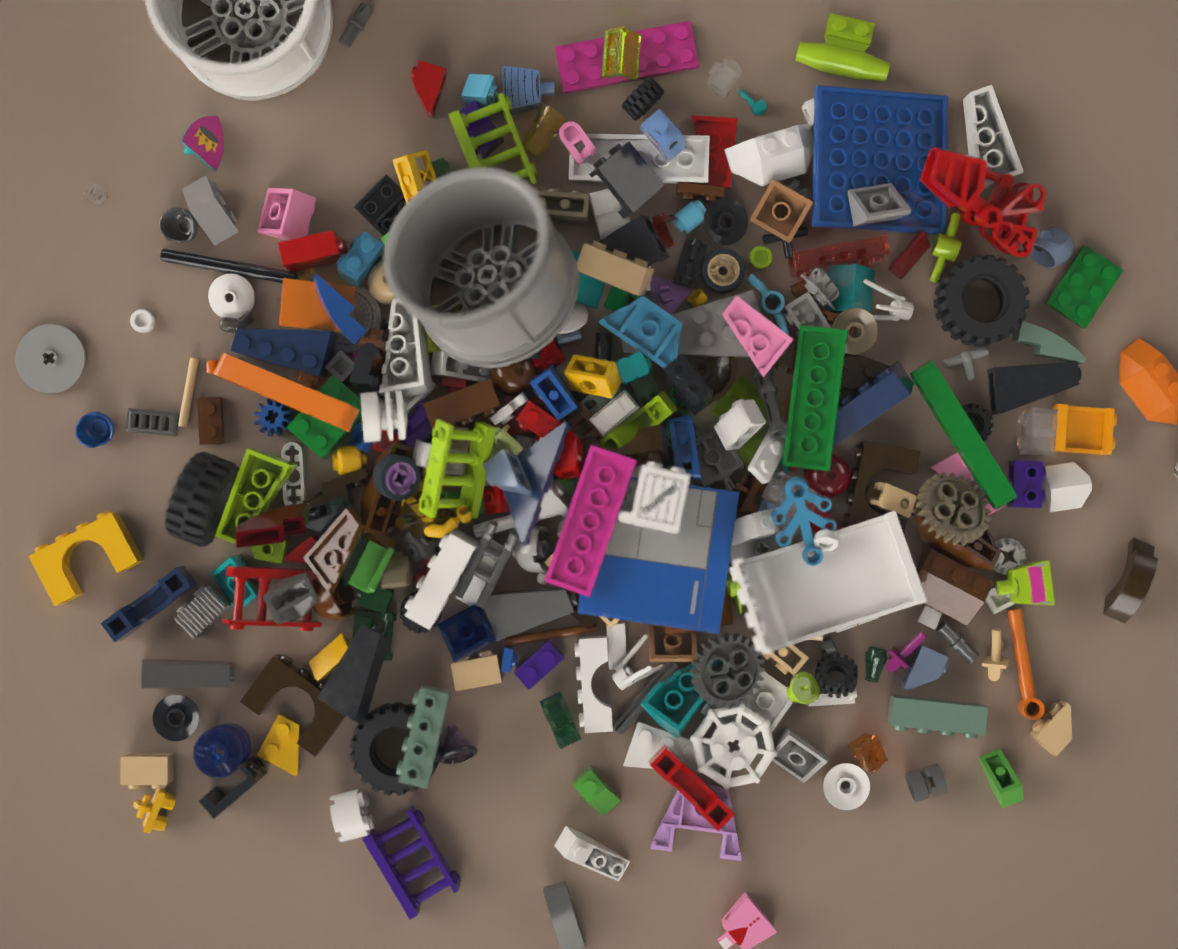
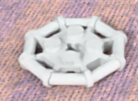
M739 702V707L732 705L730 709L722 707L707 710V715L694 735L690 736L698 773H703L723 786L725 790L754 782L756 784L759 783L760 778L773 758L777 757L770 727L771 721L755 713L742 702ZM736 714L735 721L729 723H721L718 719ZM742 715L757 724V726L751 729L741 722ZM714 721L717 727L711 737H703ZM762 731L765 748H760L757 744L755 734ZM738 740L739 749L732 752L729 751L728 742ZM702 743L709 744L712 757L708 760H705ZM757 753L764 754L753 771L750 766ZM716 762L726 769L725 776L709 766ZM746 768L750 773L731 778V772L734 770Z

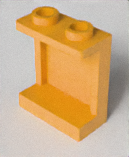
M1068 404L1052 405L1049 451L1111 455L1116 444L1115 437H1113V429L1117 424L1115 408L1068 406Z

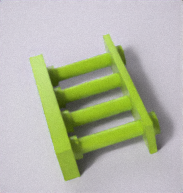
M503 93L495 94L498 102L466 115L464 113L460 114L459 110L448 113L469 169L489 168L519 156L524 169L512 174L520 179L528 178L531 184L537 183L535 177L538 176L534 163H529L509 111L512 109V105L508 96L504 97ZM502 111L506 125L473 137V135L469 137L466 128L469 127L470 123ZM511 134L515 147L483 160L482 158H477L474 151L478 149L477 146Z
M436 419L422 496L419 501V511L430 518H436L438 508H458L461 505H466L468 511L465 514L471 512L472 518H478L486 481V472L483 464L490 459L496 428L484 422L475 421L473 431L453 430V425ZM451 439L471 440L469 453H449ZM446 463H467L464 476H444ZM442 485L462 486L460 498L440 499Z

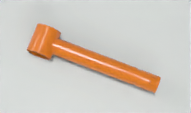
M1022 609L1008 610L1006 618H1009L1022 696L1017 704V710L1021 716L1036 720L1043 716L1045 708L1043 703L1036 699L1023 616L1025 614L1022 612ZM1030 702L1035 704V710L1032 714H1028L1026 711V707Z

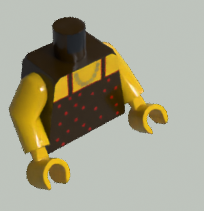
M424 468L422 470L423 478L416 492L401 502L402 509L399 514L400 517L396 518V525L400 530L409 528L417 538H443L445 534L448 535L459 527L458 524L460 522L463 524L469 523L472 515L471 512L465 514L468 511L466 505H461L457 508L458 516L450 508H438L436 518H430L419 511V501L422 496L427 468Z

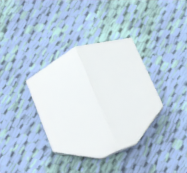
M1075 462L1044 466L1046 468L1044 483L1049 512L1081 508L1092 491L1090 476Z

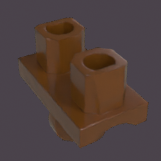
M750 472L747 478L742 476L738 483L733 481L737 487L733 492H739L737 511L743 514L757 513L760 504L753 501L756 493L765 496L771 488L768 483L762 484Z

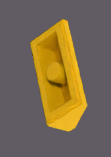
M341 633L309 661L317 682L324 680L335 670L349 647L350 641L344 633Z

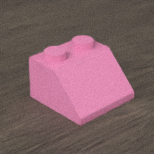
M268 188L257 233L283 240L308 236L316 198L295 189Z

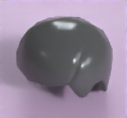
M170 208L162 213L159 220V229L168 241L188 243V241L195 238L198 231V223L189 210L185 208Z

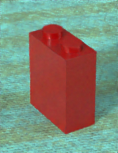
M334 230L278 242L282 265L290 272L337 263L342 254L348 253L345 240H342V237L338 236Z

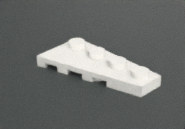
M637 721L623 766L653 769L649 765V760L666 744L694 772H698L696 770L697 763L693 744L690 738L680 735L677 739L664 729ZM702 743L705 760H708L712 757L710 746ZM716 762L709 766L718 773L720 772L721 766Z

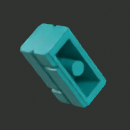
M640 351L630 355L629 358L625 357L616 361L622 380L620 385L623 387L632 384L634 381L637 382L646 378L650 368H652L649 357L643 356Z

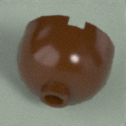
M523 359L508 366L490 368L492 384L497 391L504 395L517 396L522 392H527L532 388L530 382L537 375V368L531 359Z
M341 577L334 593L327 592L322 583L318 581L313 588L318 597L317 603L315 604L314 602L312 606L314 611L330 621H338L354 615L356 606L352 608V601L355 600V595L350 584L347 583L348 581Z

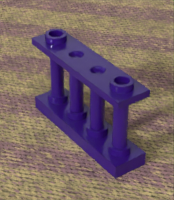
M413 805L407 810L409 816L407 819L382 834H376L373 829L369 835L362 838L409 920L419 914V906H421L423 901L448 886L456 893L459 891V883L461 882L455 869L451 870L423 823L425 822L424 815L419 809L416 810ZM414 825L421 838L394 854H388L384 848L385 842ZM427 846L433 858L406 874L398 872L395 867L397 862ZM436 866L440 868L445 878L418 894H411L407 887L409 882Z

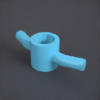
M752 273L747 278V281L759 290L762 295L759 301L760 311L766 316H774L778 328L789 336L786 319L781 311L785 303L783 295L778 291H769L765 283ZM766 298H775L777 300L776 310L768 309V306L765 305Z

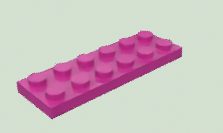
M691 21L555 47L563 94L699 68Z
M591 445L545 582L591 597L637 460Z

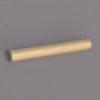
M190 358L178 422V426L186 428L188 426L200 360L196 358Z

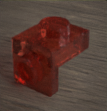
M665 213L654 216L651 223L667 250L675 246L666 224L676 218L674 214L665 215Z

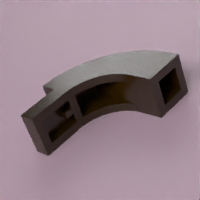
M1134 537L1129 541L1123 574L1116 586L1105 596L1104 615L1125 624L1137 611L1152 584L1156 572L1158 558L1154 557L1155 546Z

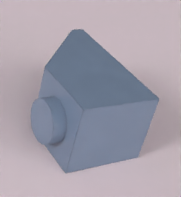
M502 449L483 464L486 472L485 478L491 486H497L504 491L530 495L532 493L520 460L513 453Z
M919 645L912 655L911 663L906 669L899 686L910 690L939 679L947 671L949 665L947 660L949 657Z

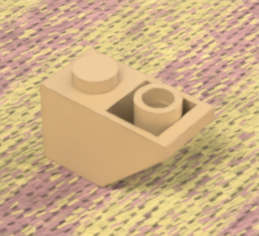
M1062 700L1054 702L1048 708V714L1043 719L1037 720L1032 726L1033 730L1029 733L1043 748L1054 756H1057L1072 740L1071 706Z

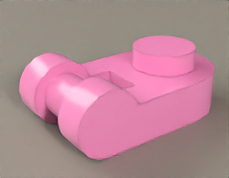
M571 121L561 126L559 130L560 139L579 166L585 162V158L598 153L579 124ZM582 142L585 148L578 152L575 147Z

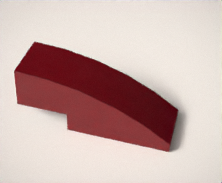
M303 503L270 510L235 528L236 548L284 542V535L306 533L302 512L304 510Z

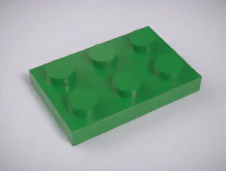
M1084 245L1045 304L1082 329H1085L1124 270Z

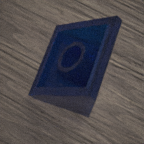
M475 604L437 624L455 663L496 641L490 621L483 609Z

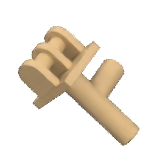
M1000 628L992 629L991 656H986L982 662L983 667H988V677L992 681H997L1000 678L1003 669H1006L1010 662V658L1001 657L1004 642L1001 640L1002 629Z

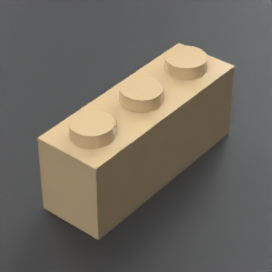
M593 241L592 244H583L577 261L579 272L632 294L645 295L654 269L647 267V261L635 258L632 261L626 258L627 253L616 249L612 253L605 250L606 245Z

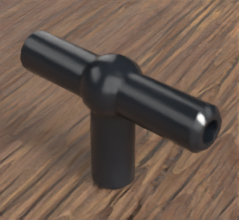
M799 228L794 238L808 236V228ZM774 234L762 236L764 244L782 241L785 258L794 257L792 243H788Z

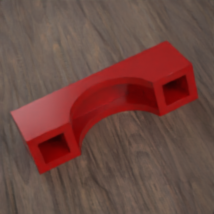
M666 744L649 760V765L666 782L670 783L685 796L718 832L735 815L733 809Z

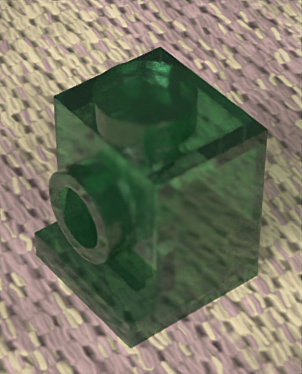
M652 373L630 383L639 406L651 401L659 394V388Z

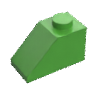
M1001 749L979 757L991 790L1002 809L1024 800L1022 784Z
M591 765L573 780V786L603 816L621 802V799Z

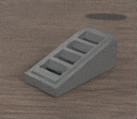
M128 408L126 431L177 436L179 413ZM138 414H140L139 427L136 428ZM146 415H150L149 429L145 428ZM156 416H160L159 430L155 429ZM166 417H170L168 431L165 430Z

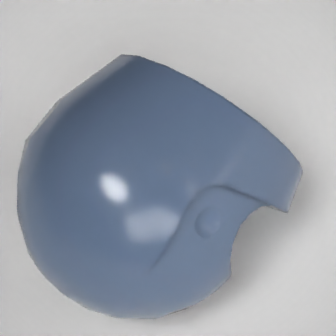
M1060 227L1047 228L1040 233V237L1035 238L1034 245L1042 247L1043 250L1038 252L1033 246L1029 256L1045 268H1054L1071 257L1074 249L1072 236L1067 230Z

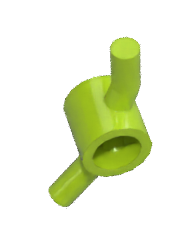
M952 213L946 235L938 233L933 243L931 255L938 258L929 279L932 282L938 283L946 261L954 262L960 251L962 240L955 238L961 215L958 213Z

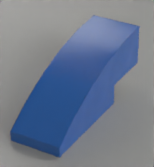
M315 274L313 281L325 311L339 331L350 342L355 344L367 331L349 315L355 307L320 276Z

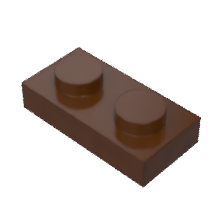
M678 182L676 195L681 196L683 200H694L695 197L704 198V202L713 203L723 198L724 187Z
M222 397L197 398L199 445L225 444Z

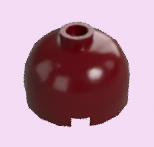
M832 453L830 472L805 469L803 479L808 483V488L811 492L831 499L846 491L850 483L851 472L846 461Z

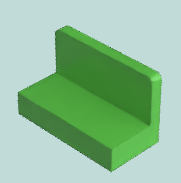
M370 540L367 541L347 583L368 594L374 592L394 549L391 547L386 549Z

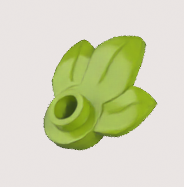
M728 571L727 591L730 597H734L733 603L737 606L738 615H741L742 605L737 593L741 588L738 580L733 581L731 572Z

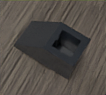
M348 496L337 497L326 503L313 505L308 509L302 510L306 528L325 533L346 508L353 510Z

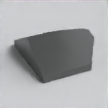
M305 573L279 580L262 596L277 624L295 621L306 615L314 605V602L315 604L317 603L318 598Z

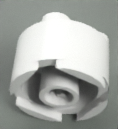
M355 789L330 796V800H334V805L330 806L335 832H341L342 837L338 838L340 842L367 836L370 834V830L375 829L372 815L368 816L366 808L370 805L367 792L363 793L360 789Z

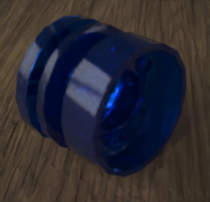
M222 723L204 732L194 745L193 758L196 766L203 774L211 778H223L231 775L239 769V766L251 754L252 743L249 734L241 726L234 723ZM219 748L220 751H224V754L221 756L220 753H216V749Z

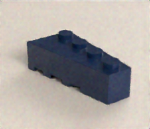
M236 328L230 351L313 375L327 377L328 370L325 366L331 361L338 333L326 330Z
M898 361L881 371L870 382L867 381L857 389L858 391L851 396L848 394L839 401L833 447L911 395L914 382Z

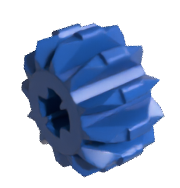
M269 398L266 399L267 406L262 403L258 404L262 411L254 412L255 416L260 417L254 423L255 425L262 424L259 429L261 433L267 431V436L273 437L275 432L280 437L282 436V429L289 432L286 424L293 421V419L288 418L289 415L294 413L293 410H286L288 406L276 401L273 402ZM273 413L278 414L279 416L275 418L276 422L270 421V418L273 416Z

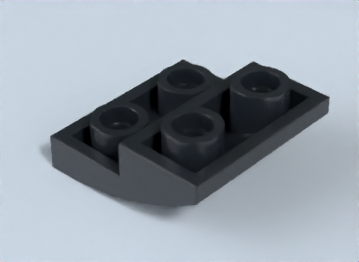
M385 174L353 207L384 236L390 232L395 219L406 205V201L400 187Z

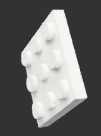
M763 671L759 674L764 680L757 681L761 688H753L752 690L755 696L753 697L748 694L746 696L747 703L742 699L739 702L744 703L746 707L763 718L769 719L771 721V732H773L793 702L787 696V687ZM744 674L739 676L738 681L744 678ZM721 681V682L718 684V686L716 687V689H718V688H720V687L722 686L723 681ZM706 702L700 712L706 716L707 710L710 708L712 710L718 709L715 703L711 706ZM736 714L718 719L721 723H729L735 721ZM742 715L741 722L751 729L757 726V724ZM762 731L755 734L758 747L760 748L764 744Z

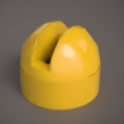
M699 288L688 296L687 301L695 308L707 304L708 297Z

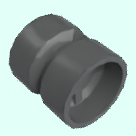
M937 763L924 767L922 772L917 769L905 773L909 791L915 802L928 799L930 794L935 797L948 792L944 775ZM927 777H928L929 782H930V784H931L930 787H928L927 782H926V779H925V778H927Z

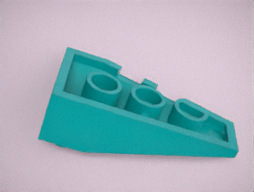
M718 659L712 662L711 667L717 664ZM692 663L681 670L679 669L663 682L661 681L656 684L641 703L642 707L657 724L677 739L706 701L699 696L700 693L698 694L694 690L696 685L691 682V679L696 677L690 673V670L696 668Z

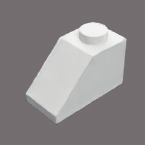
M773 509L735 519L732 546L769 537L779 532V526L770 518Z

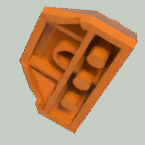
M1138 338L1120 352L1119 384L1147 421L1178 425V373L1161 352L1141 338Z

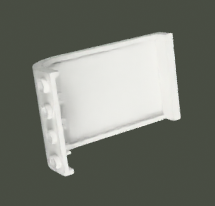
M895 511L834 531L838 535V547L832 551H822L823 559L816 566H810L803 560L802 552L805 549L803 541L755 557L739 558L732 561L733 566L729 567L733 581L738 580L741 590H738L737 593L741 605L746 603L749 613H746L745 617L749 628L754 627L756 636L752 638L757 651L761 650L764 655L808 639L927 602ZM810 551L807 556L812 557L814 551Z

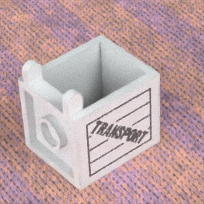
M648 462L646 466L642 465L640 469L632 512H621L618 519L622 523L676 534L679 532L690 475L685 474L686 470L671 467L670 471L661 469V464Z

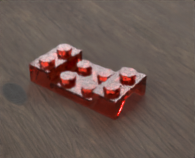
M887 235L795 251L793 252V258L787 260L790 276H797L798 280H802L801 274L808 278L814 269L831 265L832 261L841 259V262H849L857 257L858 265L865 264L866 267L879 265V262L884 261V258L890 254Z

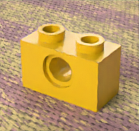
M573 355L564 371L572 391L613 398L622 382L616 362Z

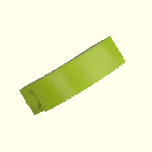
M662 391L634 415L606 435L599 443L605 448H620L628 444L635 437L639 428L659 425L678 409L666 393Z

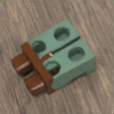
M619 386L613 398L589 394L580 402L583 410L569 420L576 428L587 420L592 427L582 435L585 438L594 436L596 441L599 438L603 439V435L589 419L623 390ZM637 409L634 413H632L628 418H630V417H631L632 415H634L637 411H639V409Z

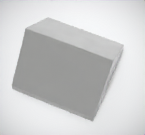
M892 183L848 190L854 227L896 220L911 213V208Z
M787 727L784 728L774 743L777 757H774L772 761L803 783L829 760L824 752Z

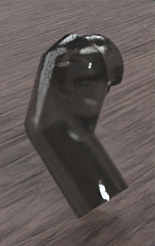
M246 312L239 319L221 318L219 320V327L224 332L235 333L236 328L245 329L255 320Z

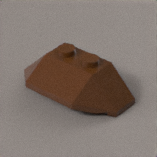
M392 441L375 459L360 502L361 522L364 524L362 531L385 537L389 532L397 528L396 518L400 517L401 502L403 500L398 501L387 498L377 491L373 482L374 468L379 460L386 455L399 454L412 458L414 448ZM418 466L419 469H420V474H421V479H422V476H423V475H422V472H421V468H420V466ZM397 473L398 476L397 479H395V481H397L400 478L399 473Z
M917 509L913 518L922 542L965 567L989 570L995 568L1001 554V549L999 546H996L988 530H985L984 534L973 543L967 542L963 546L960 542L953 545L951 539L944 543V536L941 535L936 539V531L928 532L930 525H922L925 517L918 516L922 509Z

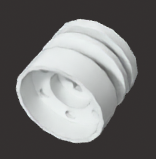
M389 391L385 392L384 402H379L376 392L360 393L364 443L379 442L383 430L387 431L390 441L393 440V430L397 429L399 440H405L408 420L402 391H395L394 402L390 400Z

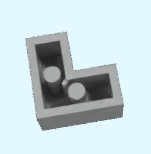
M205 175L182 189L189 211L214 246L239 232L236 226L238 219L231 209L227 211L225 208L226 202L221 195L222 191L215 181L211 182Z

